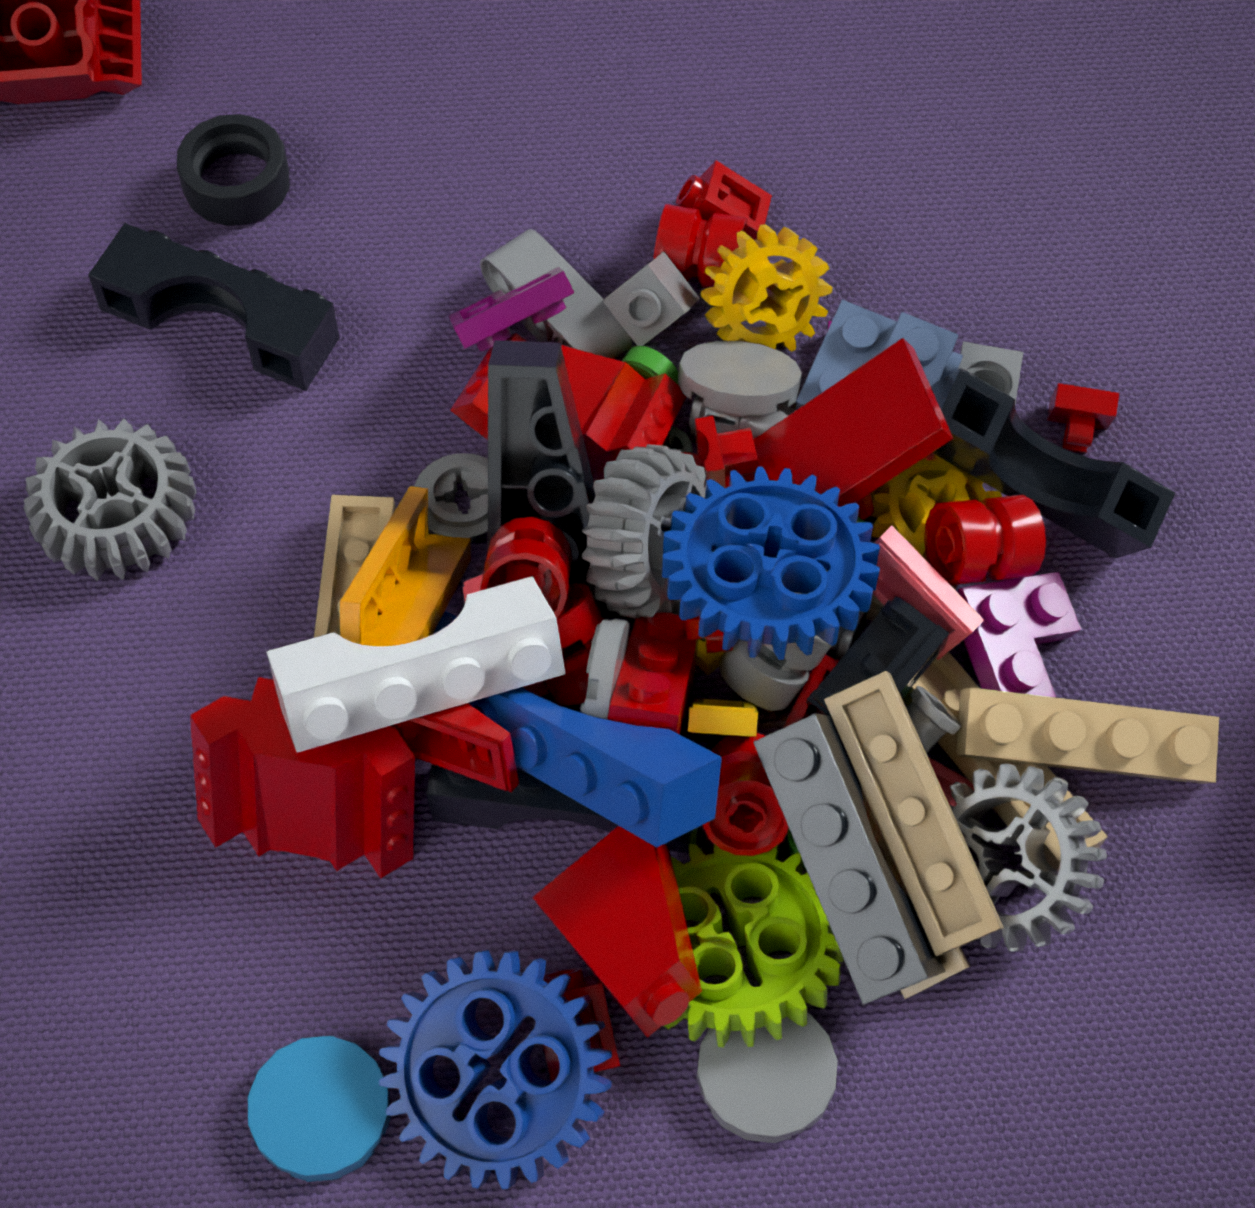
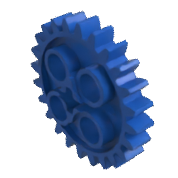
M757 467L754 481L746 482L736 470L730 471L728 488H724L719 483L709 479L706 481L705 498L693 493L686 495L685 512L673 511L671 531H665L662 577L668 579V600H681L679 617L682 621L700 616L698 631L700 637L704 638L716 630L724 632L723 650L728 651L739 639L748 641L750 658H756L763 644L772 645L778 660H784L787 644L796 643L806 656L812 655L815 636L833 646L837 644L839 627L854 631L857 627L859 611H869L880 567L877 566L880 551L879 544L870 542L873 526L869 522L857 523L859 505L852 503L838 507L840 489L834 487L823 494H819L815 491L817 476L814 475L805 479L801 485L793 484L789 468H784L778 481L769 480L763 467Z
M489 950L480 951L474 955L472 973L461 957L450 959L447 961L449 982L436 971L425 973L421 977L429 996L426 997L414 991L405 993L401 1000L412 1014V1017H395L387 1022V1026L402 1039L400 1043L386 1046L379 1051L380 1056L397 1063V1071L379 1079V1086L399 1089L401 1097L385 1109L386 1114L400 1115L407 1113L411 1122L403 1129L399 1139L401 1142H405L419 1135L422 1136L426 1141L419 1158L422 1164L440 1154L446 1156L444 1178L447 1180L458 1175L465 1166H469L472 1188L478 1189L484 1185L491 1171L495 1170L501 1188L508 1189L516 1183L518 1166H520L527 1179L531 1183L536 1182L544 1176L542 1156L551 1165L559 1169L569 1161L568 1153L562 1140L570 1145L581 1148L590 1140V1137L578 1121L581 1119L597 1122L604 1115L605 1111L598 1104L590 1100L589 1097L590 1094L605 1092L612 1086L610 1080L594 1074V1066L611 1058L612 1051L592 1048L590 1038L605 1028V1024L603 1021L583 1024L579 1015L588 1006L591 998L589 995H585L569 1002L563 996L571 979V976L567 973L553 979L549 984L543 981L546 971V960L542 958L534 960L526 968L525 972H520L518 951L505 952L498 969L495 968ZM483 998L491 999L502 1009L504 1023L497 1036L483 1032L477 1024L475 1018L476 1008L479 1001ZM527 1016L533 1017L536 1022L534 1029L508 1056L500 1068L504 1078L485 1087L473 1103L467 1117L464 1120L458 1119L455 1114L457 1107L476 1088L490 1070L491 1065L486 1059L504 1051L513 1041L524 1019ZM536 1044H544L552 1048L557 1054L560 1070L555 1081H545L537 1077L530 1065V1053ZM439 1055L452 1059L458 1066L460 1083L455 1092L446 1091L435 1081L433 1064ZM492 1101L507 1105L514 1113L516 1127L512 1137H501L490 1128L487 1120V1110Z

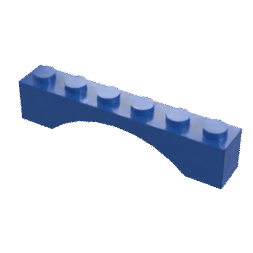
M445 611L433 634L448 626L457 616ZM523 687L468 703L510 732L516 767L655 847H659L715 819L722 757L670 729L636 726L596 718L561 707L529 692Z

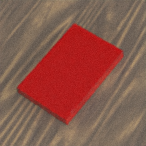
M902 338L753 440L757 453L758 467L764 468L769 480L778 481L784 468L791 470L792 483L801 485L811 475L817 476L815 491L823 494L831 488L838 487L840 489L838 507H842L847 504L856 503L952 440L953 436L915 349Z

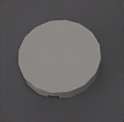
M714 341L696 345L684 352L679 364L678 384L682 393L689 399H691L694 393L703 397V406L711 411L739 417L765 416L777 412L778 403L784 402L788 408L796 402L800 390L802 372L796 361L783 352L765 345L744 341Z
M604 619L597 625L586 673H589L585 704L581 705L580 713L608 720L609 705L628 646V621Z
M807 1013V1025L804 1027L794 1023L788 1017L782 1019V1039L776 1040L770 1035L765 1026L756 1028L754 1047H747L740 1031H731L724 1048L718 1047L715 1029L709 1028L700 1045L697 1083L704 1102L711 1109L710 1113L723 1128L745 1140L777 1143L791 1139L792 1135L802 1133L822 1118L836 1089L838 1061L829 1035L811 1014Z

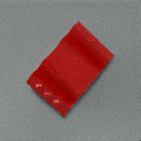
M0 0V101L28 104L87 99L100 91L125 95L142 86L140 0Z
M514 333L510 338H508L505 341L526 340L523 339L519 334ZM561 345L594 482L604 479L606 463L616 461L621 450H632L635 446L646 447L647 444L662 446L686 399L680 386L665 373L644 379L626 362ZM493 347L488 350L450 409L451 412L486 440H488V363Z
M262 677L257 679L251 701L223 696L190 715L197 819L215 848L243 832L258 857L270 850L320 858V860L330 861L337 872L365 855L380 879L413 859L415 755L395 727H383L297 753L280 707L274 680Z

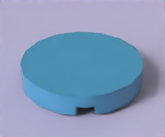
M333 1036L302 1038L277 1050L258 1070L248 1095V1126L262 1156L280 1171L289 1173L292 1177L307 1182L336 1180L362 1167L375 1153L374 1149L380 1143L383 1134L385 1136L391 1119V1115H387L385 1111L390 1106V1092L388 1088L379 1086V1079L383 1078L377 1062L357 1044Z

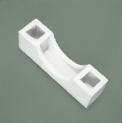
M533 576L467 594L464 608L452 623L439 632L414 642L395 646H367L348 641L333 632L266 651L280 707L297 753L566 674L556 616Z

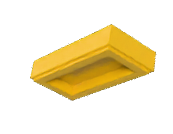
M693 698V701H690L688 732L756 737L758 712L755 705L748 701Z

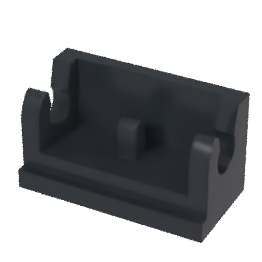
M895 596L892 601L888 600L881 608L875 619L818 688L806 699V703L820 714L831 716L824 701L825 698L884 671L892 675L903 700L944 650L949 632L940 625L937 626L909 603Z

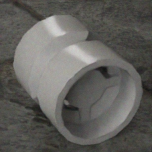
M815 636L812 655L806 656L796 643L787 644L784 660H778L772 645L768 644L762 645L756 658H750L748 641L739 639L733 646L732 651L723 653L720 658L719 669L729 687L743 699L771 711L784 710L792 704L808 681L809 670L819 665L831 645Z

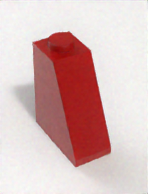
M617 826L532 897L561 935L647 1038L661 1026L668 1025L677 1020L685 1012L689 1002L702 992L671 855L666 844L655 847L624 828Z

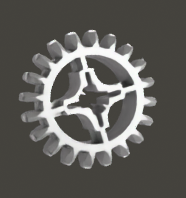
M123 418L115 430H108L107 425L98 419L95 432L85 435L84 432L74 426L73 440L68 444L52 439L51 451L53 457H36L35 469L38 475L26 478V491L29 497L24 499V511L31 524L29 529L34 540L43 547L46 556L52 559L54 563L62 560L65 568L73 575L86 567L89 576L98 581L107 568H112L114 574L123 580L127 566L136 563L139 568L148 573L150 556L157 554L169 559L171 547L168 540L185 541L187 530L184 522L194 520L195 514L192 500L195 499L196 487L193 478L189 476L190 468L181 452H176L174 443L167 436L157 438L155 431L148 424L134 432L132 425ZM145 476L158 483L153 499L143 496L141 483ZM70 499L79 502L77 509L80 515L74 524L64 518Z
M647 444L646 447L635 446L632 450H621L616 461L607 462L604 468V479L594 482L593 487L596 496L593 503L586 505L590 516L588 526L582 530L587 535V548L582 553V559L590 562V567L586 574L587 582L595 585V598L606 603L608 611L633 619L653 617L655 613L660 612L680 614V600H668V579L662 577L663 541L665 531H671L673 511L685 512L686 495L693 493L705 498L706 483L704 482L706 475L704 467L695 464L693 455L684 454L675 449H668V446Z
M1001 764L996 780L988 770L978 769L973 772L974 791L965 783L955 782L951 785V795L957 805L955 807L949 806L966 844L977 854L979 873L993 905L996 904L1000 896L1008 897L1012 890L1021 883L1029 888H1037L1047 894L1039 904L1023 913L1008 915L997 911L1004 928L980 938V945L986 948H995L1003 937L1008 951H1023L1027 942V935L1036 947H1045L1051 944L1049 924L1060 934H1070L1073 932L1075 926L1066 909L1070 908L1080 914H1089L1093 909V905L1089 899L1080 894L1081 888L1083 886L1101 889L1104 884V879L1099 875L1087 873L1088 861L1101 862L1107 858L1105 849L1086 846L1085 839L1096 836L1101 832L1100 823L1094 820L1079 823L1076 821L1088 806L1086 799L1081 796H1074L1063 802L1067 793L1068 782L1062 778L1054 777L1044 786L1043 770L1032 766L1027 767L1020 778L1016 766ZM1025 801L1031 804L1023 818L1015 817L1012 823L1002 831L986 827L979 822V819L989 810L1003 803ZM1048 822L1054 828L1060 845L1061 862L1059 872L1052 868L1044 856V843L1050 833V830L1046 827ZM994 843L1020 846L1021 850L1015 854L1022 855L1021 865L1030 872L1004 868L1003 864L1009 860H1002L1003 850Z

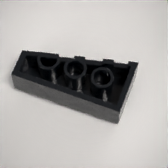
M495 340L488 363V549L491 538L498 529L516 518L534 517L549 521L562 531L570 544L572 562L569 584H586L595 598V585L587 582L586 577L590 562L582 559V553L587 548V535L582 530L588 526L590 516L586 505L593 503L596 496L593 487L594 480L561 344L554 342ZM596 600L603 615L616 616V612L608 611L606 603Z

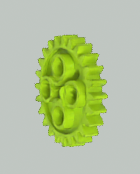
M689 844L690 862L683 865L671 856L685 920L701 922L696 927L688 928V933L702 992L689 1002L687 1009L677 1020L664 1025V1027L670 1029L685 1018L688 1020L689 1040L695 1042L708 1027L715 1029L717 1045L724 1048L731 1031H740L747 1047H754L756 1028L765 1026L770 1035L776 1040L782 1039L781 1020L785 1017H788L802 1027L807 1025V1006L805 1002L820 1008L827 1006V987L825 985L839 986L841 981V965L838 962H843L844 958L808 873L802 875L803 865L800 853L797 852L784 862L778 860V845L771 851L759 855L740 856L721 850L714 844V854L705 856L696 844ZM716 893L720 896L726 908L728 923L736 943L739 946H746L747 965L761 986L753 987L750 985L743 971V964L737 950V945L729 932H723L721 912L709 894ZM752 896L761 897L764 899L761 902L753 904L744 903L741 901L744 898ZM779 950L788 951L793 954L785 959H773L767 956L769 953ZM712 975H723L730 978L723 983L715 985L702 981Z

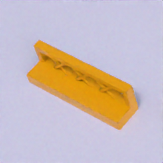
M412 486L408 488L340 600V636L342 638L367 646H395L433 635L471 561V538L428 534V488Z

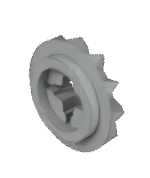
M458 453L444 456L428 465L418 476L414 487L428 488V529L438 535L471 538V543L476 536L488 532V459L476 454ZM457 483H462L463 490L467 491L470 499H473L470 502L468 514H462V511H458L456 503H453L455 501V492H458Z

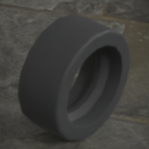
M243 114L216 116L199 123L187 133L177 150V172L183 194L191 209L207 221L226 226L250 224L267 217L279 207L290 188L289 167L284 144L276 130L261 119ZM245 153L259 157L267 163L264 171L257 177L238 186L222 187L207 183L200 177L203 170L214 160L229 154Z

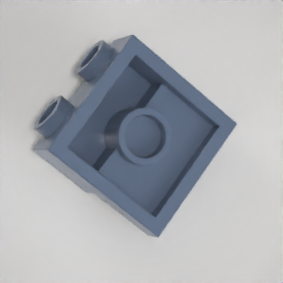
M841 300L798 396L794 410L799 409L902 338L915 349L929 384L932 386L935 382L958 370L964 355L954 352L953 348L959 335L904 312H901L898 321H894Z

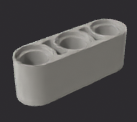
M526 230L480 260L482 275L493 293L501 289L505 294L557 267L564 270L575 292L563 299L566 309L540 323L534 324L530 316L520 321L539 342L560 343L567 347L615 359L631 348V337L603 303L602 300L604 299L535 230Z

